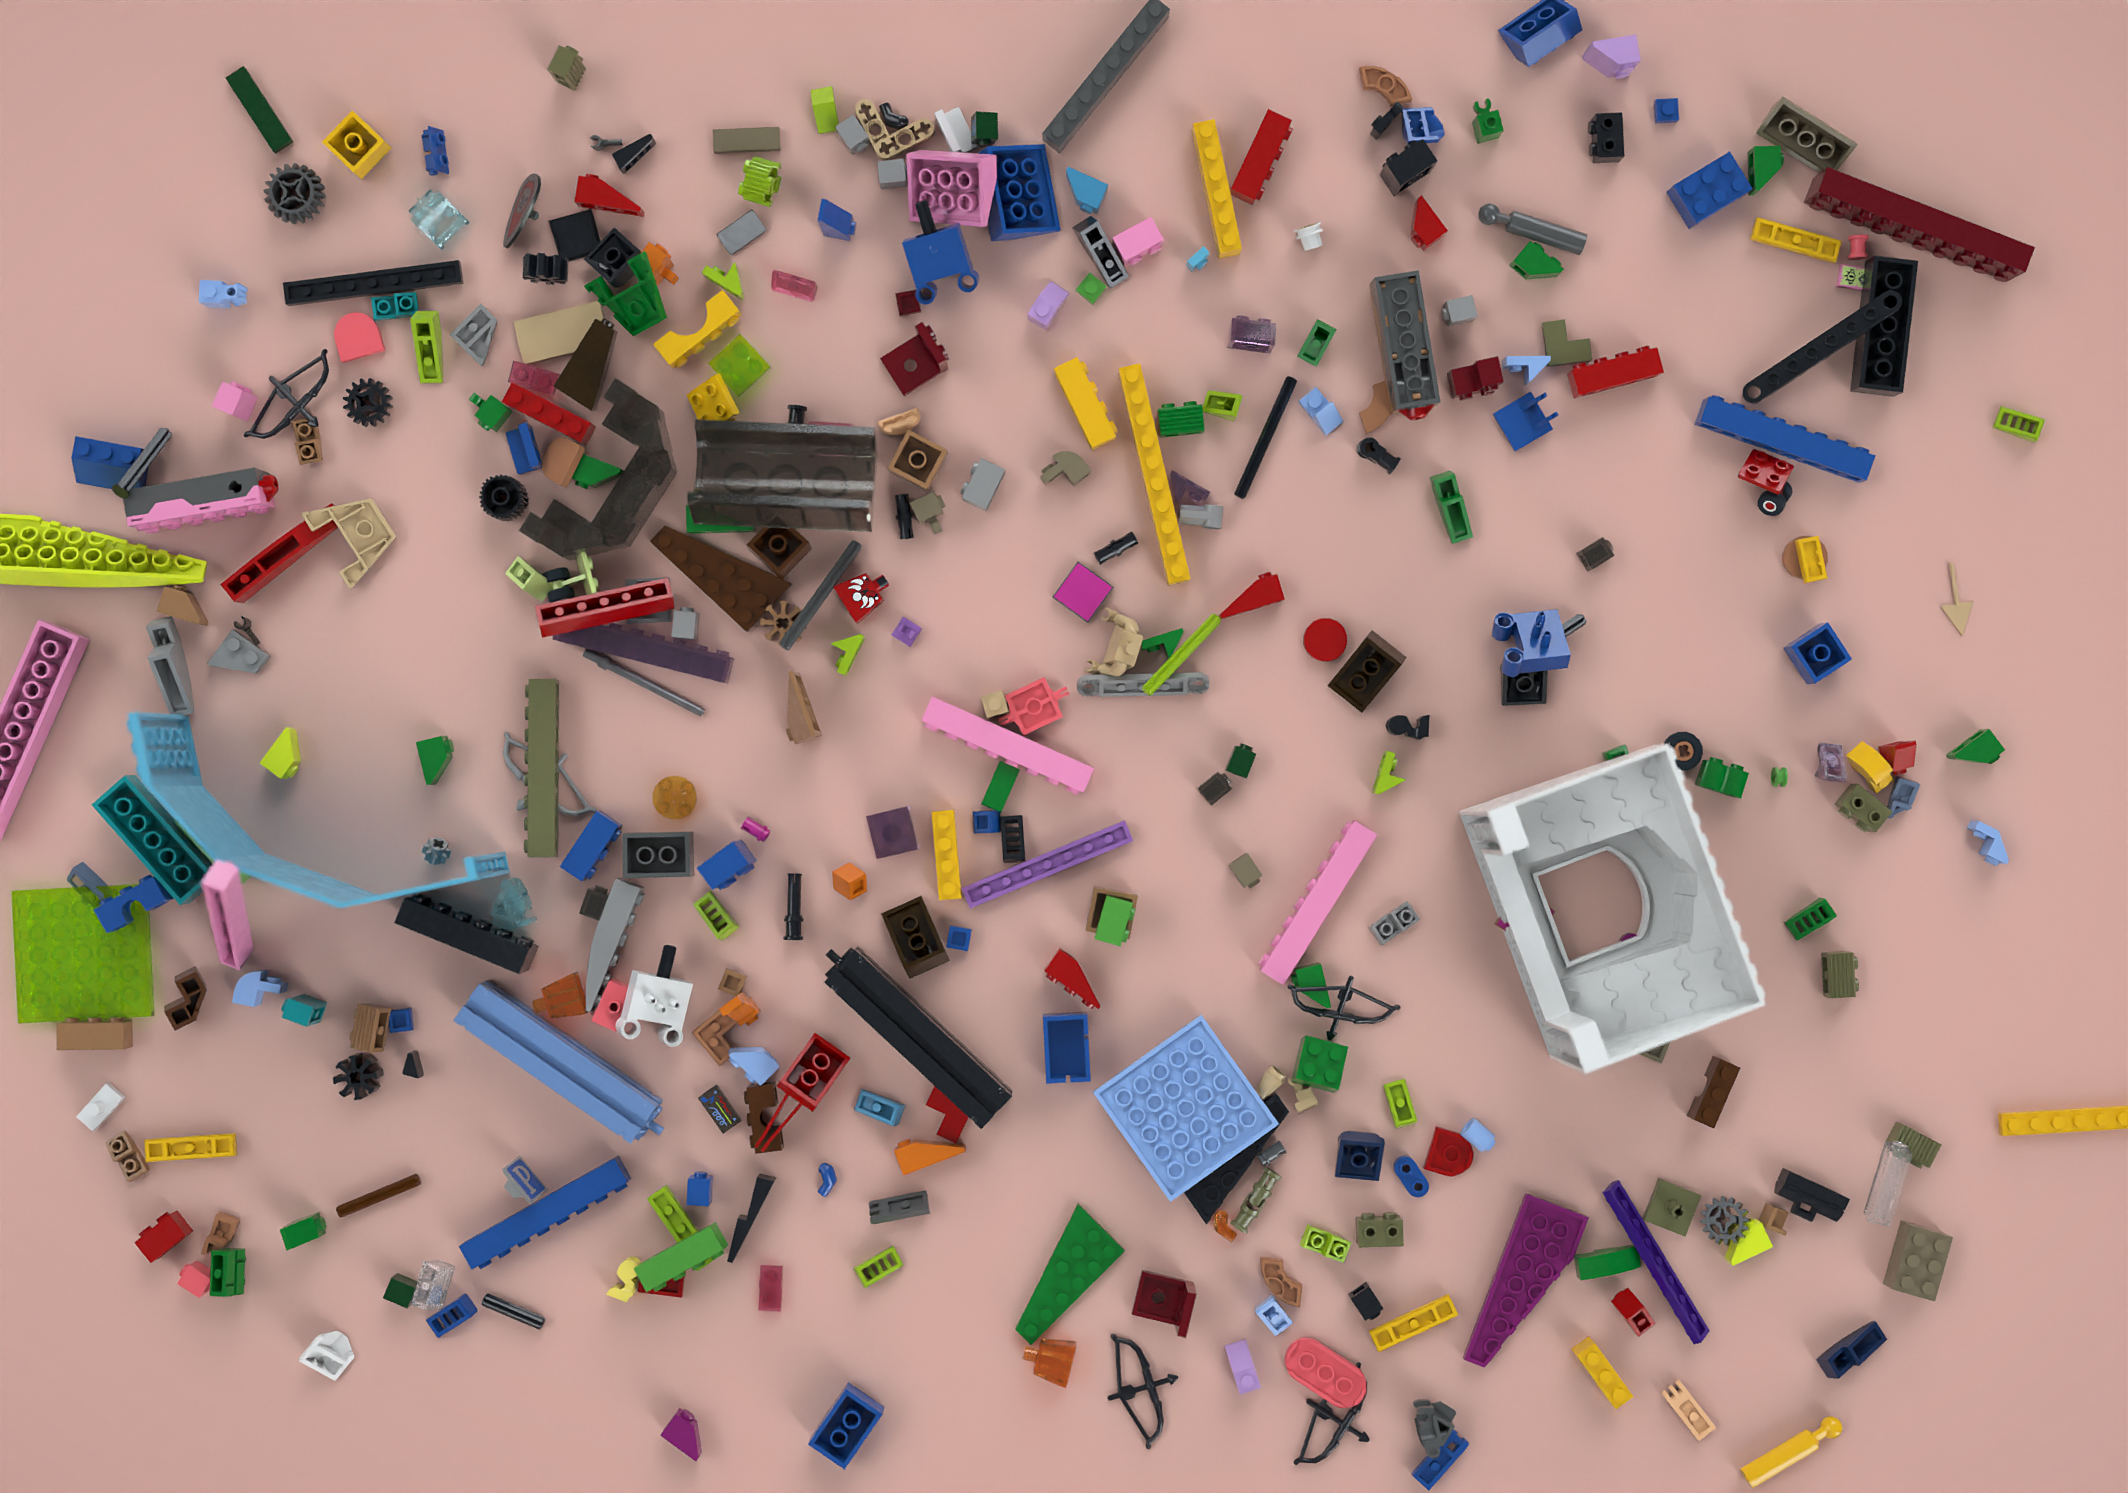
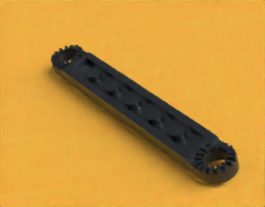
M1896 291L1884 292L1748 382L1743 388L1744 400L1750 404H1757L1896 313L1901 308L1902 297ZM1893 297L1897 305L1893 308H1887L1884 306V299ZM1757 387L1761 394L1757 398H1750L1747 394L1748 389Z

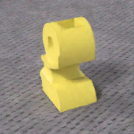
M628 1257L621 1263L617 1270V1275L625 1285L623 1286L619 1283L613 1285L606 1295L627 1303L630 1297L635 1294L638 1279L636 1278L637 1274L634 1268L641 1263L637 1257Z

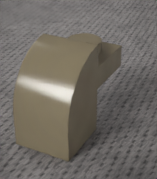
M1063 451L1053 455L1056 465L1053 466L1051 463L1041 471L1043 474L1040 476V479L1046 486L1064 473L1074 487L1091 474V469L1079 455Z

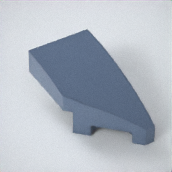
M1899 776L1896 777L1887 808L1892 811L1888 817L1889 819L1904 810L1912 809L1911 805L1920 787L1918 782Z

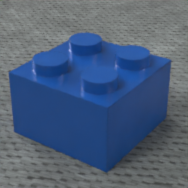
M1828 622L1818 624L1783 647L1806 684H1816L1852 660Z

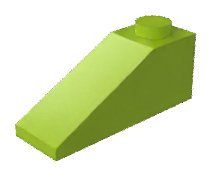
M416 311L410 321L420 383H443L442 331L439 311Z

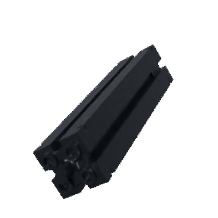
M859 946L855 950L851 947L842 957L832 949L828 951L826 956L835 965L825 974L827 979L824 983L832 988L844 1002L982 1129L1012 1097L1013 1090L1005 1085L995 1073L872 958L867 956Z

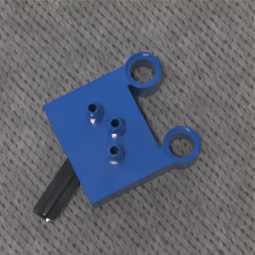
M1558 609L1516 614L1498 613L1494 618L1493 638L1498 641H1507L1513 635L1517 647L1508 648L1505 651L1501 666L1502 672L1507 676L1514 677L1520 673L1568 668L1571 653L1566 637L1586 624L1585 616L1577 614L1562 624Z

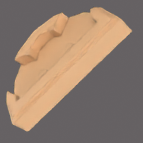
M919 408L877 422L878 427L882 433L887 435L906 434L908 429H913L920 421Z

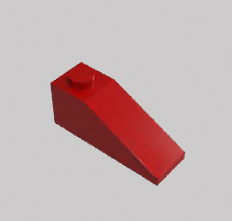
M594 174L578 175L574 201L578 207L644 217L645 213L641 207L599 179V176Z
M1271 572L1258 575L1259 580H1256L1219 615L1220 619L1285 600L1278 575H1272Z

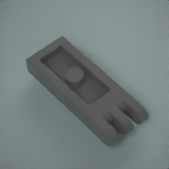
M926 1190L873 1200L868 1203L871 1224L930 1214Z

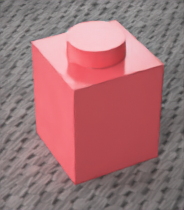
M198 1260L190 1265L186 1264L179 1273L181 1278L177 1284L198 1298L207 1294L210 1290V1268Z

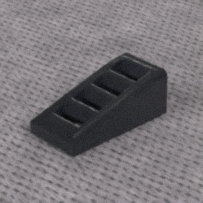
M648 134L614 152L612 156L621 172L625 174L657 143L653 136Z
M1022 815L1001 816L1003 862H1025ZM1016 823L1019 825V827L1006 828L1005 824ZM1019 832V836L1006 837V833ZM1007 842H1020V845L1007 846ZM1007 851H1020V854L1007 855Z

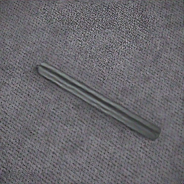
M855 540L850 542L780 641L782 648L789 651L833 587L861 550L862 546Z

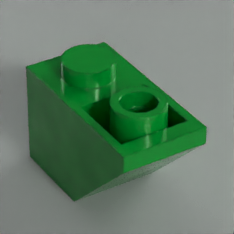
M1531 241L1509 265L1525 280L1557 277L1564 270L1559 260L1555 257H1549L1544 253V248L1540 244Z

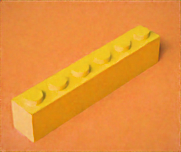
M1215 119L1193 123L1191 131L1218 259L1240 255L1242 246Z

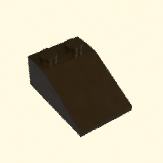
M1371 630L1327 686L1362 713L1407 657Z
M922 896L881 913L909 979L950 961Z

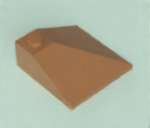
M792 670L788 672L787 723L789 728L786 729L790 741L794 740L795 744H799L822 736L801 675Z

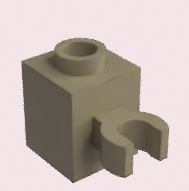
M933 491L910 502L920 525L929 522L934 534L942 532V528L936 518L944 514L942 508L946 507L941 495L936 496Z

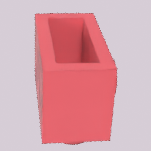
M614 978L609 980L591 1020L592 1022L615 1032L617 1031L615 1026L617 1020L621 1017L628 984Z

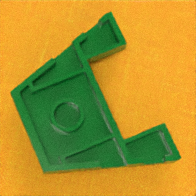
M645 251L627 261L639 282L619 294L613 295L602 276L584 285L589 293L592 291L599 298L597 301L602 306L606 305L614 313L613 317L632 336L667 318Z

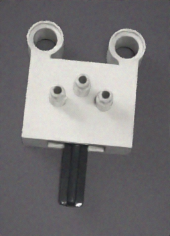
M664 945L657 975L632 970L621 1017L617 1020L615 1026L617 1032L623 1037L634 1039L639 1035L641 1026L637 1019L664 1024L658 1030V1037L666 1045L676 1047L682 1042V1027L693 984L687 980L670 977L677 950L675 946ZM632 1022L631 1030L624 1032L625 1025ZM674 1030L673 1038L667 1040V1033Z

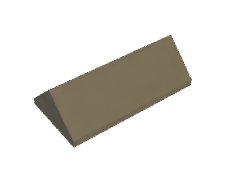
M1785 97L1779 99L1772 106L1756 132L1774 145L1781 146L1782 150L1818 173L1827 167L1838 170L1858 145Z

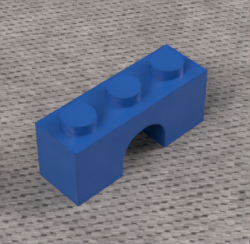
M148 875L139 880V885L135 887L128 886L120 890V895L113 899L111 896L99 902L101 906L94 909V912L106 933H111L135 921L130 911L131 905L135 900L139 901L146 911L159 908L174 898L155 877Z

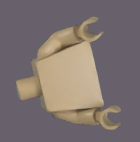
M1104 608L1109 614L1107 618L1101 616V619L1111 623L1115 622L1116 624L1103 664L1101 665L1092 659H1088L1087 662L1092 664V667L1085 669V671L1092 675L1101 673L1103 675L1121 676L1126 669L1134 667L1143 636L1138 633L1139 628L1135 620L1122 614L1118 615L1116 610Z

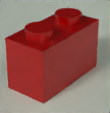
M178 1210L171 1214L166 1212L156 1220L158 1224L153 1228L151 1226L145 1228L139 1233L140 1238L134 1242L150 1263L160 1259L194 1231Z

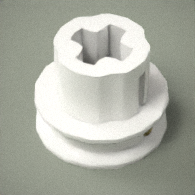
M1321 222L1294 230L1297 233L1296 239H1301L1304 251L1323 245L1320 237V232L1323 231L1320 228Z

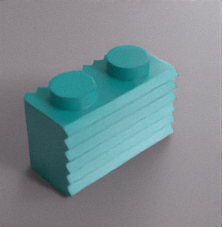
M306 994L294 996L284 1001L281 1011H283L282 1018L309 1027L310 1025L320 1023L327 1002L310 997V995L306 996Z

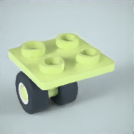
M585 551L580 552L576 559L580 571L579 576L569 579L570 574L566 567L552 569L542 574L547 578V582H553V590L547 593L550 603L574 598L575 592L573 587L567 586L583 583L586 595L597 593L599 590L598 581L591 574V569H593L592 559L586 555Z

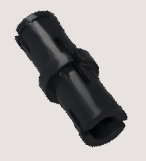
M909 494L895 495L897 515L895 517L898 520L900 539L914 538L911 520L913 513L910 512Z
M1131 531L1116 541H1110L1109 545L1093 554L1101 565L1115 556H1121L1122 552L1139 543Z

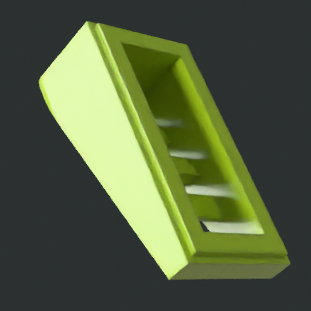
M2001 406L1993 428L2036 443L2045 419ZM2008 414L2009 417L2006 425H2002L2004 415ZM2013 417L2018 418L2015 427L2012 428L2010 425ZM2022 420L2026 421L2023 431L2019 430ZM2030 424H2035L2032 433H2029Z
M709 891L693 904L717 939L724 940L739 928L738 924L712 891ZM710 901H712L713 904L710 905L707 909L704 910V909L702 908V907H704L707 903H709ZM717 908L718 911L709 917L708 914ZM720 916H723V919L718 923H714ZM726 923H728V925L720 931V928L724 926Z
M891 1246L853 1269L862 1286L867 1288L904 1265L894 1246ZM890 1254L895 1265H890L886 1255ZM881 1258L887 1268L884 1271L878 1261ZM872 1263H874L879 1274L875 1275L870 1266ZM864 1268L867 1269L869 1275L871 1276V1278L868 1280L862 1270Z

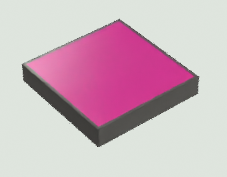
M1077 562L1052 598L1088 623L1114 587L1083 564Z

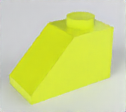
M286 727L260 761L262 766L280 779L292 778L299 770L298 765L301 762L297 730Z
M1750 1218L1751 1222L1746 1223L1745 1226L1750 1228V1231H1743L1745 1239L1738 1237V1244H1735L1732 1240L1730 1241L1725 1259L1734 1266L1773 1247L1763 1224L1757 1219Z

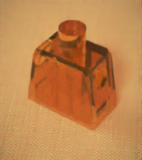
M578 971L541 988L543 997L532 1001L536 1013L547 1010L550 1018L588 1013L586 1011V997Z
M1040 1339L1038 1349L1025 1346L1022 1359L1034 1362V1375L1066 1388L1076 1351V1342Z

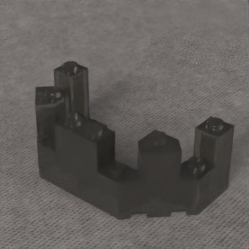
M616 378L603 396L613 407L602 422V425L638 447V450L595 518L590 522L554 499L543 517L530 512L518 530L567 560L577 559L580 552L584 551L587 556H592L615 549L631 547L677 474L664 412L657 405L645 399Z

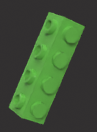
M714 1222L641 1262L634 1270L645 1291L648 1292L654 1289L656 1292L667 1285L666 1281L671 1278L676 1281L685 1276V1271L691 1267L694 1271L705 1265L704 1260L710 1257L714 1260L723 1255V1250L728 1246V1243L717 1223Z

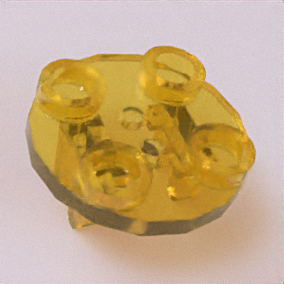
M668 776L660 780L652 794L653 805L656 811L669 819H681L690 815L697 801L693 783L680 776Z

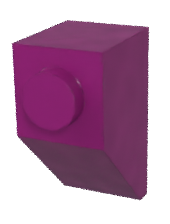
M679 1408L660 1436L694 1461H697L702 1453L697 1420L694 1419L695 1416L690 1411Z

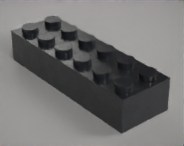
M1873 256L1865 261L1860 308L1886 291H1896L1902 297V305L1896 313L1856 339L1850 392L1894 397L1903 393L1918 261ZM1888 297L1883 301L1884 306L1887 308H1893L1897 305L1893 297Z
M423 894L404 898L395 919V924L517 974L530 969L539 947L533 944V939L521 936V938L513 935L514 932L501 927L499 930L492 927V922L480 919V921L472 919V914L465 911L455 912L451 910L452 906L442 902L439 904L431 902V897Z

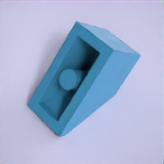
M1067 167L1066 178L1076 204L1080 206L1079 209L1088 214L1092 212L1097 214L1107 193L1108 184Z

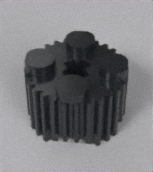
M495 475V477L490 476L489 480L486 479V483H482L483 487H481L482 491H480L482 495L479 496L482 499L480 506L484 508L483 511L487 512L486 514L501 521H513V518L517 519V516H521V513H524V509H527L529 497L527 496L528 493L525 492L526 488H524L520 481L507 475ZM502 494L507 495V499L504 502L502 501Z

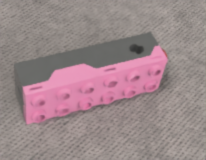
M254 467L131 489L130 496L127 499L123 498L127 525L136 528L137 531L157 533L159 528L167 527L168 530L179 529L181 524L189 523V526L203 524L204 520L210 519L211 522L224 521L225 517L232 515L233 518L246 517L249 512L265 514L269 512L268 509L276 508L274 496L279 490V485L274 475Z

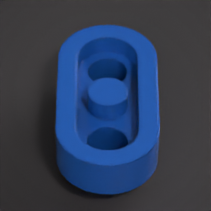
M1398 1157L1393 1165L1394 1172L1410 1195L1413 1197L1424 1196L1429 1190L1427 1179L1411 1157ZM1405 1164L1409 1165V1170L1406 1172L1402 1171V1167ZM1421 1183V1189L1415 1190V1184Z

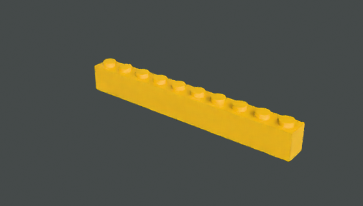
M1141 364L1121 367L1118 369V376L1167 585L1188 582L1191 578Z

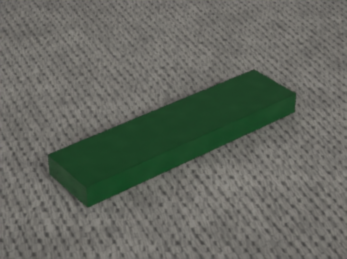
M244 66L225 77L275 154L294 142Z

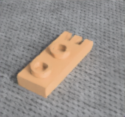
M1678 1379L1675 1381L1677 1387L1680 1388L1678 1391L1670 1385L1668 1388L1673 1395L1669 1396L1665 1390L1661 1394L1695 1438L1700 1441L1716 1427Z

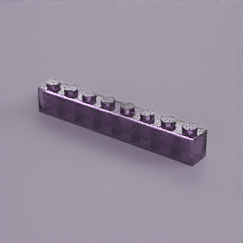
M609 623V626L599 625L553 635L552 640L726 684L729 682L734 658L729 657L730 652L717 649L716 653L707 651L708 647L695 644L694 648L686 646V641L674 639L673 642L665 641V636L652 633V637L643 635V630L631 628L630 632L622 630L623 625Z

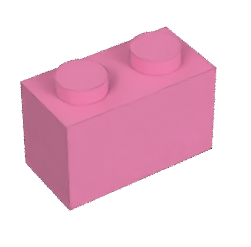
M1152 217L1112 238V244L1124 266L1128 263L1130 265L1138 263L1142 260L1141 256L1147 253L1152 255L1162 249L1161 245L1164 242Z
M231 381L229 385L222 382L212 407L248 422L258 397L251 394V389Z

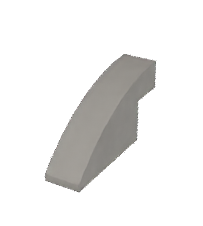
M173 617L152 620L146 629L154 648L147 659L169 713L178 715L193 713L194 704L189 671Z

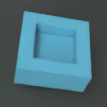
M1203 246L1187 260L1186 266L1191 272L1196 268L1200 270L1208 263L1207 258L1210 252Z

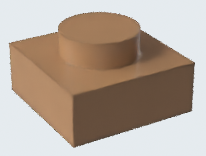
M726 968L718 990L737 996L741 993L747 976Z

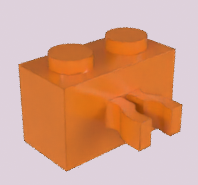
M649 242L642 252L645 251L647 253L656 284L659 285L665 278L675 285L679 277L671 271V268L674 266L670 260L672 256L660 244L657 243L654 246Z

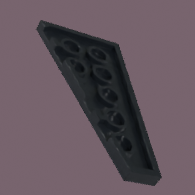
M1274 1093L1263 1102L1280 1125L1289 1113V1110L1277 1093ZM1279 1125L1184 1192L1206 1225Z

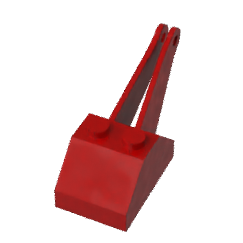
M814 1033L776 1085L786 1094L754 1147L757 1148L765 1138L789 1096L798 1101L799 1104L771 1135L761 1149V1152L766 1150L771 1141L802 1105L813 1112L851 1058Z

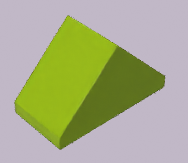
M832 86L810 90L818 133L823 134L836 131L835 127L839 124Z
M1208 390L1202 407L1203 412L1234 422L1243 396Z

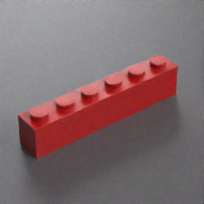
M663 578L535 606L541 636L544 638L674 609V600L669 579Z

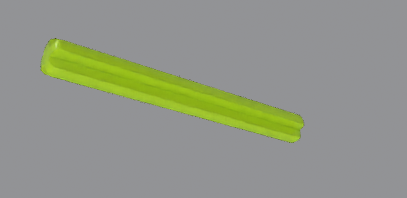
M1214 613L1211 614L1143 685V692L1148 696H1152L1221 623L1220 617Z

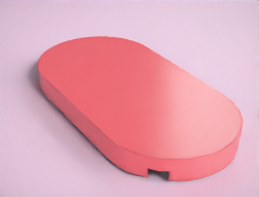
M1309 1337L1299 1338L1293 1341L1287 1348L1285 1366L1293 1379L1338 1408L1353 1407L1363 1400L1367 1391L1366 1379L1363 1372L1356 1365L1318 1340Z

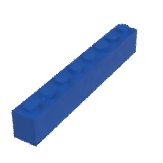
M1712 395L1702 401L1694 425L1857 483L1867 481L1876 455L1870 454L1866 448L1850 447L1846 441L1839 439L1834 441L1828 439V435L1815 432L1814 434L1808 432L1807 428L1801 425L1791 426L1786 424L1787 421L1782 418L1774 417L1772 419L1766 417L1764 412L1746 410L1745 406L1739 403L1729 404L1724 402V398Z
M618 1155L468 1239L459 1248L471 1270L477 1266L482 1269L491 1264V1259L498 1255L499 1258H502L512 1252L511 1247L515 1245L522 1247L530 1242L529 1237L537 1233L538 1237L550 1230V1225L557 1223L559 1226L570 1219L568 1215L574 1212L578 1215L589 1209L588 1204L595 1201L598 1204L607 1199V1193L613 1190L618 1193L628 1187L626 1183L631 1177Z

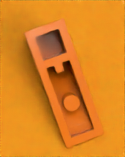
M909 1138L898 1142V1146L894 1149L903 1176L966 1152L965 1144L918 1139L910 1141Z

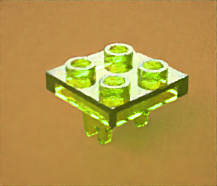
M741 334L708 363L717 374H721L724 382L738 397L771 368Z

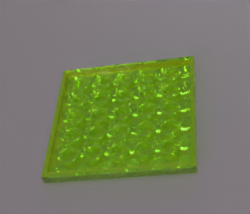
M139 884L95 887L104 894V899L111 896L114 899L120 895V890L128 886L135 887ZM88 887L11 891L18 1024L65 1021V1018L79 1017V1020H87L88 1017L110 1019V1017L133 1018L155 1016L150 914L139 901L135 900L130 908L135 920L134 922L116 932L106 933L94 912V909L101 906L99 904L101 900Z

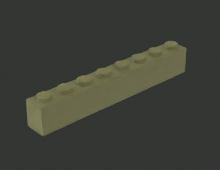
M529 679V685H525V697L529 698L528 707H525V719L528 720V729H525V742H528V751H525L524 760L525 764H528V773L524 775V784L528 786V795L524 796V807L528 808V817L524 818V830L528 831V839L524 840V853H527V857L555 858L558 857L559 681L557 679Z

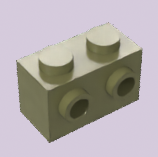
M1850 784L1835 802V805L1840 808L1838 812L1848 819L1851 817L1857 822L1855 826L1865 833L1867 831L1877 832L1892 813L1889 808L1859 784Z
M1385 1212L1383 1216H1375L1374 1213H1362L1361 1217H1356L1357 1245L1359 1248L1404 1246L1403 1219L1395 1212Z

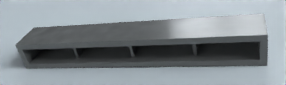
M1149 0L1044 130L1042 140L1059 154L1167 21L1170 8L1160 0Z

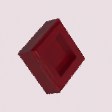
M916 290L895 293L899 316L921 313L920 302L917 301L915 295Z

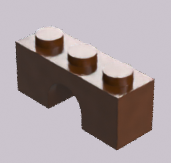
M1712 1056L1704 1074L1707 1077L1706 1086L1699 1097H1694L1687 1116L1714 1129L1740 1071V1067Z
M776 1081L766 1082L761 1086L759 1084H751L747 1087V1091H744L745 1104H749L750 1113H747V1124L752 1126L753 1135H750V1146L755 1148V1154L781 1151L784 1148L782 1130L771 1141L766 1150L761 1152V1149L780 1125L772 1126L757 1148L754 1147L768 1126L762 1117L763 1110L778 1104Z

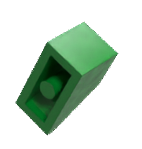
M1754 146L1748 151V182L1752 187L1749 196L1756 194L1783 166L1784 154L1781 153V146Z
M583 454L571 479L575 480V485L581 488L588 489V486L596 488L623 476L625 471Z
M1980 729L1946 756L1948 759L1992 764L2000 758L1999 754L2005 751V749L1990 729Z
M439 736L416 742L426 785L437 784L453 758L451 752H454V747L448 736Z
M1319 962L1293 969L1294 974L1291 975V980L1294 987L1326 986L1322 965ZM1328 991L1301 992L1322 1006L1331 1008Z
M319 1212L297 1219L279 1229L286 1251L317 1239L326 1233V1222Z

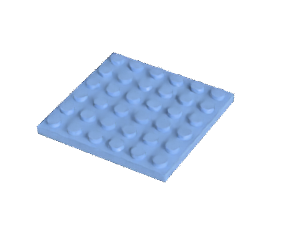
M1202 1015L1196 1017L1093 1091V1094L1170 1202L1279 1125Z

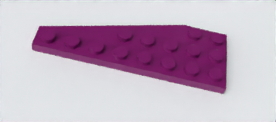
M1528 1193L1524 1194L1463 1355L1464 1360L1484 1368L1488 1365L1509 1335L1514 1333L1522 1319L1527 1317L1545 1295L1548 1287L1553 1281L1558 1279L1562 1270L1574 1259L1589 1217Z

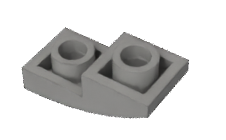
M1406 901L1368 928L1378 943L1384 945L1420 919L1409 902Z

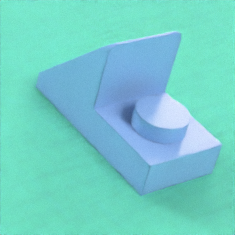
M1506 356L1502 360V369H1509V372H1522V369H1524V385L1526 386L1550 362L1551 356Z
M1317 387L1298 401L1325 436L1343 422L1334 403H1329Z
M1270 1295L1255 1307L1256 1314L1275 1336L1293 1324L1290 1317L1280 1307L1273 1295Z

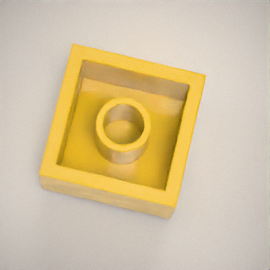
M353 110L322 141L361 180L392 149Z

